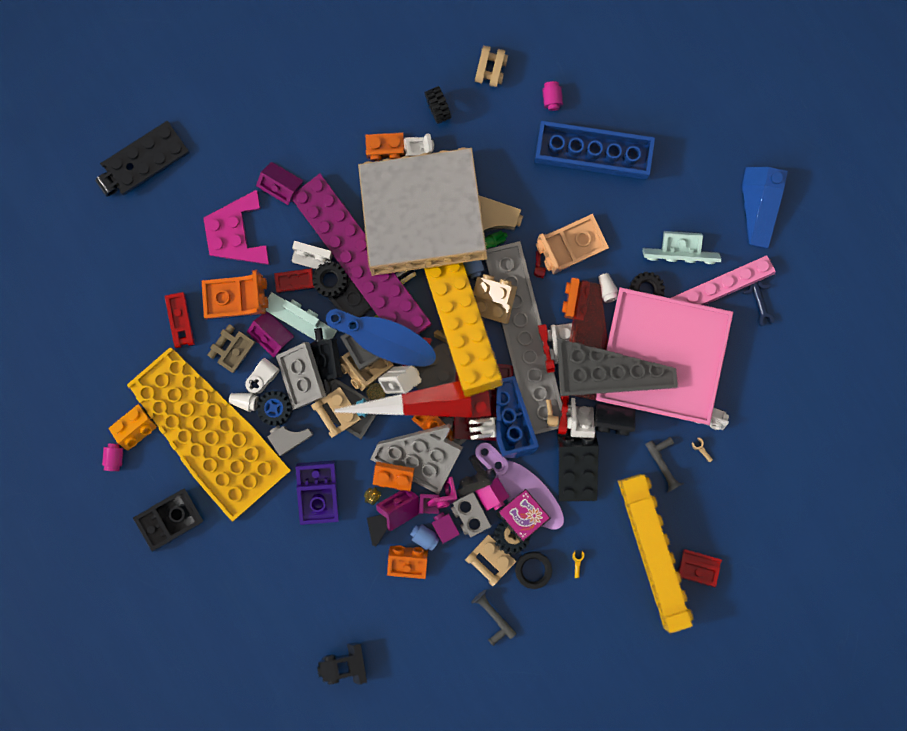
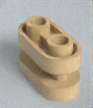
M483 45L475 82L482 84L485 78L490 80L489 86L497 87L498 84H502L504 73H501V68L506 66L508 55L505 54L506 50L498 49L497 54L490 53L491 47ZM488 60L495 62L492 72L485 71Z

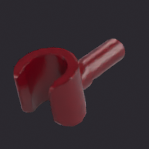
M536 251L534 275L544 278L546 268L540 267L541 254L539 251Z

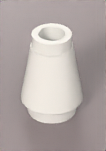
M609 273L598 276L601 299H604L605 303L617 300L619 291Z
M254 393L230 394L229 404L248 412L256 411L258 407L259 397L255 396Z

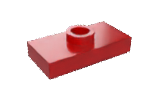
M313 269L274 273L276 292L281 293L314 288L312 282Z

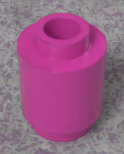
M557 81L544 84V107L548 108L549 111L559 110L563 106L562 88Z
M108 444V447L103 448L102 466H104V471H120L123 448H119V444Z

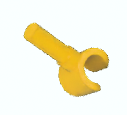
M575 551L572 554V559L575 561V578L580 576V565L584 559L583 551L581 552V559H576Z

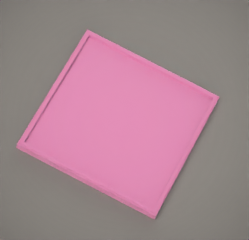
M619 288L606 350L676 368L678 388L602 393L596 395L595 401L710 425L733 312Z

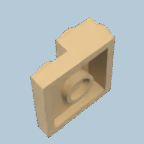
M483 274V277H477L473 294L476 296L475 300L481 317L508 324L517 286L511 285L512 281L494 280V276Z
M349 352L340 358L342 373L348 374L352 378L351 384L354 388H360L361 391L373 384L378 377L394 366L392 362L381 358L360 371Z

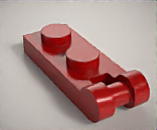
M180 292L166 295V307L175 348H181L182 345L186 344L188 346L195 345L185 293ZM185 331L186 337L180 338L179 332Z

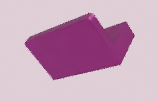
M271 162L261 171L256 186L289 205L296 190L302 185L303 180Z
M267 311L266 314H262L255 319L247 330V333L273 358L294 338V335Z
M400 490L376 505L377 511L387 518L388 530H394L419 514V496L412 491Z

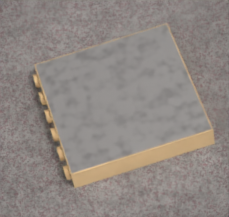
M463 147L452 151L442 150L438 153H423L418 156H403L397 159H384L377 162L367 161L363 164H358L368 261L372 276L487 259L472 148Z

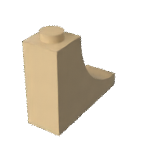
M478 195L484 233L494 229L515 230L516 226L520 227L523 218L520 215L521 209Z

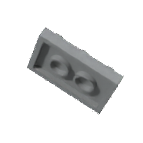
M304 342L276 355L293 410L327 397L309 342Z

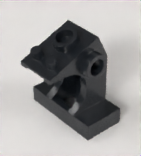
M347 644L349 654L338 658H335V654L324 656L317 666L318 675L323 678V682L328 681L329 685L340 682L339 679L353 676L354 683H367L361 644ZM347 661L349 671L339 673L337 663Z

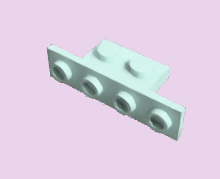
M664 231L662 249L643 248L644 258L652 261L666 259L670 262L685 260L688 263L704 261L707 264H715V262H721L719 253L701 252L702 233Z
M272 292L268 297L269 307L266 308L267 312L312 339L316 340L314 332L316 328H322L323 339L326 340L333 339L337 333L335 329L321 322L317 318L318 314L310 309L307 312L302 310V305L293 299L289 302Z

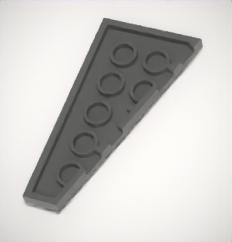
M556 338L561 396L678 388L676 368Z

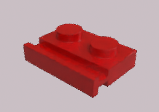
M684 549L678 572L682 579L716 587L722 559Z

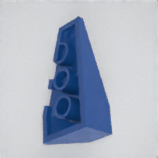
M771 167L745 168L742 192L744 194L749 245L769 248L788 171Z
M515 376L503 378V386L496 387V440L501 455L506 458H519L534 454L539 445Z

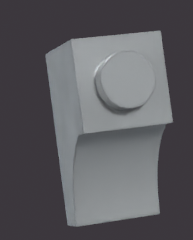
M278 425L270 430L271 434L267 437L279 456H283L314 436L309 428L301 432H292L286 426L280 427Z

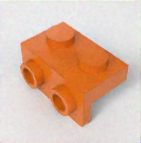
M571 278L570 282L566 283L565 293L568 296L567 301H563L562 312L565 313L564 318L583 320L589 287L588 283L579 282L577 278Z
M376 461L372 485L395 488L401 491H411L414 468Z

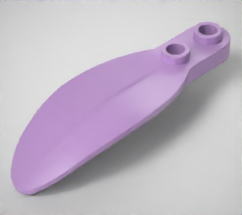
M483 442L477 445L475 448L477 459L493 473L494 479L499 478L509 495V498H507L509 502L523 490L527 489L551 518L542 527L559 529L563 526L564 517L558 502L538 477L522 465L506 460L491 444ZM484 448L488 450L486 455L481 454V450ZM496 462H501L499 469L495 468Z

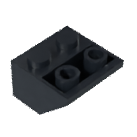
M595 404L594 425L597 428L596 431L610 433V430H615V434L624 436L635 432V409Z

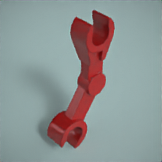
M546 324L538 325L539 335L543 341V351L546 355L547 373L555 372L553 359L551 360L550 349L547 343Z
M560 396L562 401V417L559 422L558 434L566 435V414L569 396Z

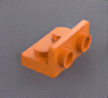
M403 133L365 135L367 159L381 161L382 158L397 159L405 156Z
M401 545L390 546L387 576L426 579L428 549L403 547Z

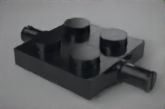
M322 328L314 329L316 340L310 346L325 393L327 394L331 393L330 381L334 378L342 377L337 339H323Z

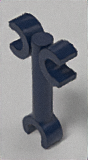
M761 280L749 285V289L744 291L743 294L747 295L753 291L761 315L758 323L760 326H764L763 319L765 317L769 319L770 324L774 323V317L767 312L761 289L769 288L770 284L763 285Z

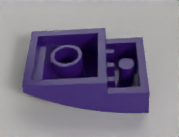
M335 460L297 463L295 466L300 525L339 522Z

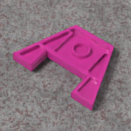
M257 190L204 217L210 256L270 265L266 245L248 248L242 212L261 209Z

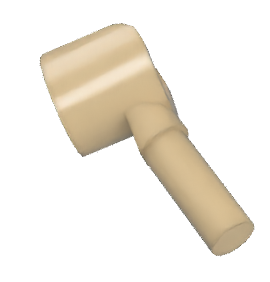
M546 400L548 410L547 424L557 427L559 416H553L551 400Z
M697 438L701 446L696 447L692 442V448L699 450L708 462H711L713 459L703 447V440Z

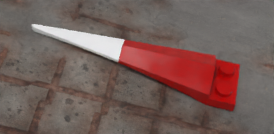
M460 381L334 410V412L471 418L491 416L489 390L465 397Z

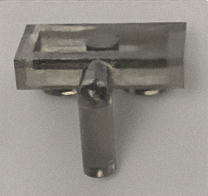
M475 455L470 456L468 459L477 471V474L472 477L466 476L460 481V485L456 490L460 497L491 485L497 474L493 468L485 471Z

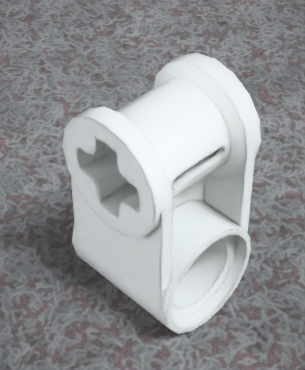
M263 358L246 380V389L255 395L262 393L267 385L277 376L280 369L266 358ZM258 382L259 388L252 389L253 386L251 385V383Z

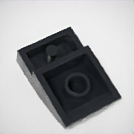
M185 488L133 517L152 552L204 522Z

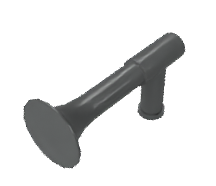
M671 437L655 445L653 440L645 444L668 482V492L684 484L678 482L672 476L659 452L674 444Z
M485 589L471 601V604L478 603L501 628L494 636L488 639L494 646L505 635L512 639L516 632L488 602L485 594L487 590Z

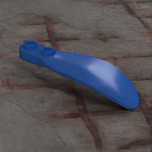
M339 309L330 310L326 315V322L331 328L352 336L361 347L382 359L414 367L429 366L436 359V354L430 344L414 331L401 324L378 317H356ZM335 315H338L339 317L337 322L332 321V318ZM353 322L357 325L355 329L350 328V324Z

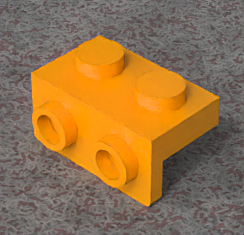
M138 404L108 429L117 443L128 451L156 429L157 426Z

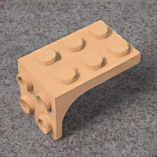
M593 214L549 234H540L536 243L539 253H543L545 256L544 264L547 270L552 271L553 274L609 248Z

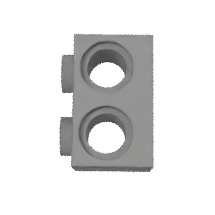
M473 492L453 502L454 506L451 509L456 518L460 516L463 522L460 526L465 535L469 534L472 537L491 527ZM464 501H468L471 504V509L468 512H463L460 509V504ZM473 518L480 521V526L477 529L469 527V521Z

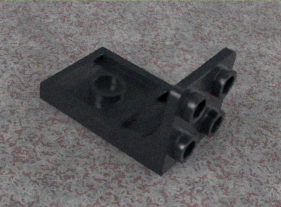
M567 429L566 435L558 434L557 430L559 502L597 501L599 445L596 432L594 438L571 437L570 429Z

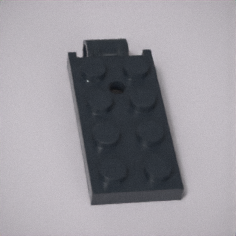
M166 121L101 162L100 164L107 172L98 176L95 181L106 197L113 195L118 190H120L122 195H125L189 154V151L170 123ZM133 164L134 168L132 170H128L127 165Z

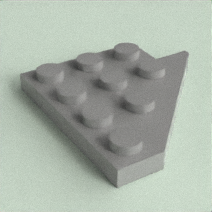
M447 424L379 441L370 460L414 468L413 482L439 495L463 447L446 439L452 426Z

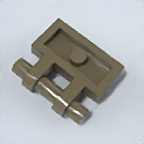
M229 324L225 330L221 331V336L217 342L212 344L207 356L214 359L218 353L221 357L217 363L234 374L256 342L240 331L234 337L231 334L235 328ZM228 339L231 343L224 351L221 348Z

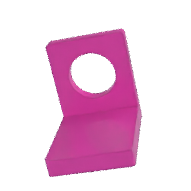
M449 477L444 483L446 496L432 498L426 503L427 507L437 506L438 508H445L457 499L453 477Z

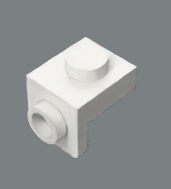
M431 135L405 137V156H418L423 153L431 154L434 150V141L431 140Z

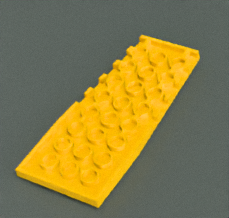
M173 348L167 349L127 384L128 388L136 396V399L148 412L147 414L156 423L160 432L169 441L171 447L180 456V459L192 476L232 522L291 471L258 431Z

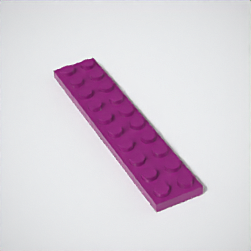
M320 173L295 192L292 200L327 248L332 251L333 256L379 318L401 324L418 335L432 325L431 321L395 273L371 275L366 234Z

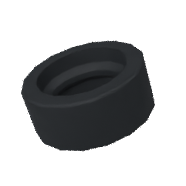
M527 552L516 563V577L526 588H542L551 579V563L540 552ZM529 559H538L544 564L545 574L539 581H529L523 575V565Z

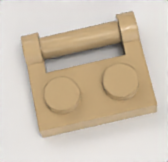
M341 387L311 405L330 431L329 435L331 438L361 420L357 413L334 412L335 409L352 406ZM328 403L341 426L336 428L323 408L324 404Z
M488 534L466 557L465 561L468 564L471 563L479 570L493 587L517 561L510 554H505V551H500V547L495 545L496 541ZM479 553L498 570L495 575L476 558Z

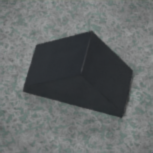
M382 514L367 517L372 545L375 547L387 531V518Z

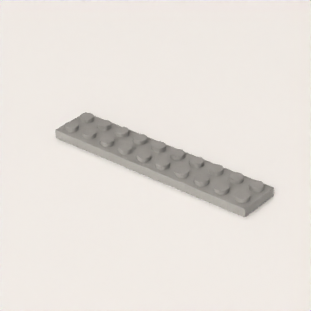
M518 241L486 249L487 259L485 261L489 275L494 276V280L512 281L511 285L517 286L509 323L501 324L515 378L534 433L539 434L558 429L560 418L562 417V401L554 372L547 373L546 355L543 351V341L538 330V325L542 324L521 242ZM546 400H551L553 416H559L557 427L547 424L548 410Z

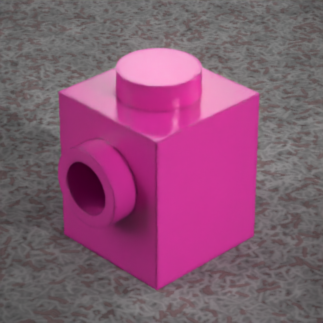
M498 477L475 490L480 503L486 511L491 508L499 509L505 505L503 501L509 498Z

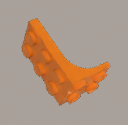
M253 270L252 275L201 281L204 319L266 314V308L269 307L268 298L265 297L264 289H267V280L257 270Z

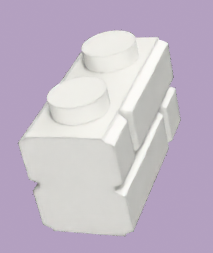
M398 366L390 368L386 373L378 377V381L385 393L400 394L408 393L413 387L421 383L419 371L414 366Z

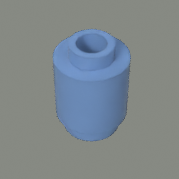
M481 260L463 263L467 276H471V279L481 277L482 272L485 271Z
M423 524L420 526L416 525L410 534L413 536L411 540L426 550L432 551L440 540L437 533Z

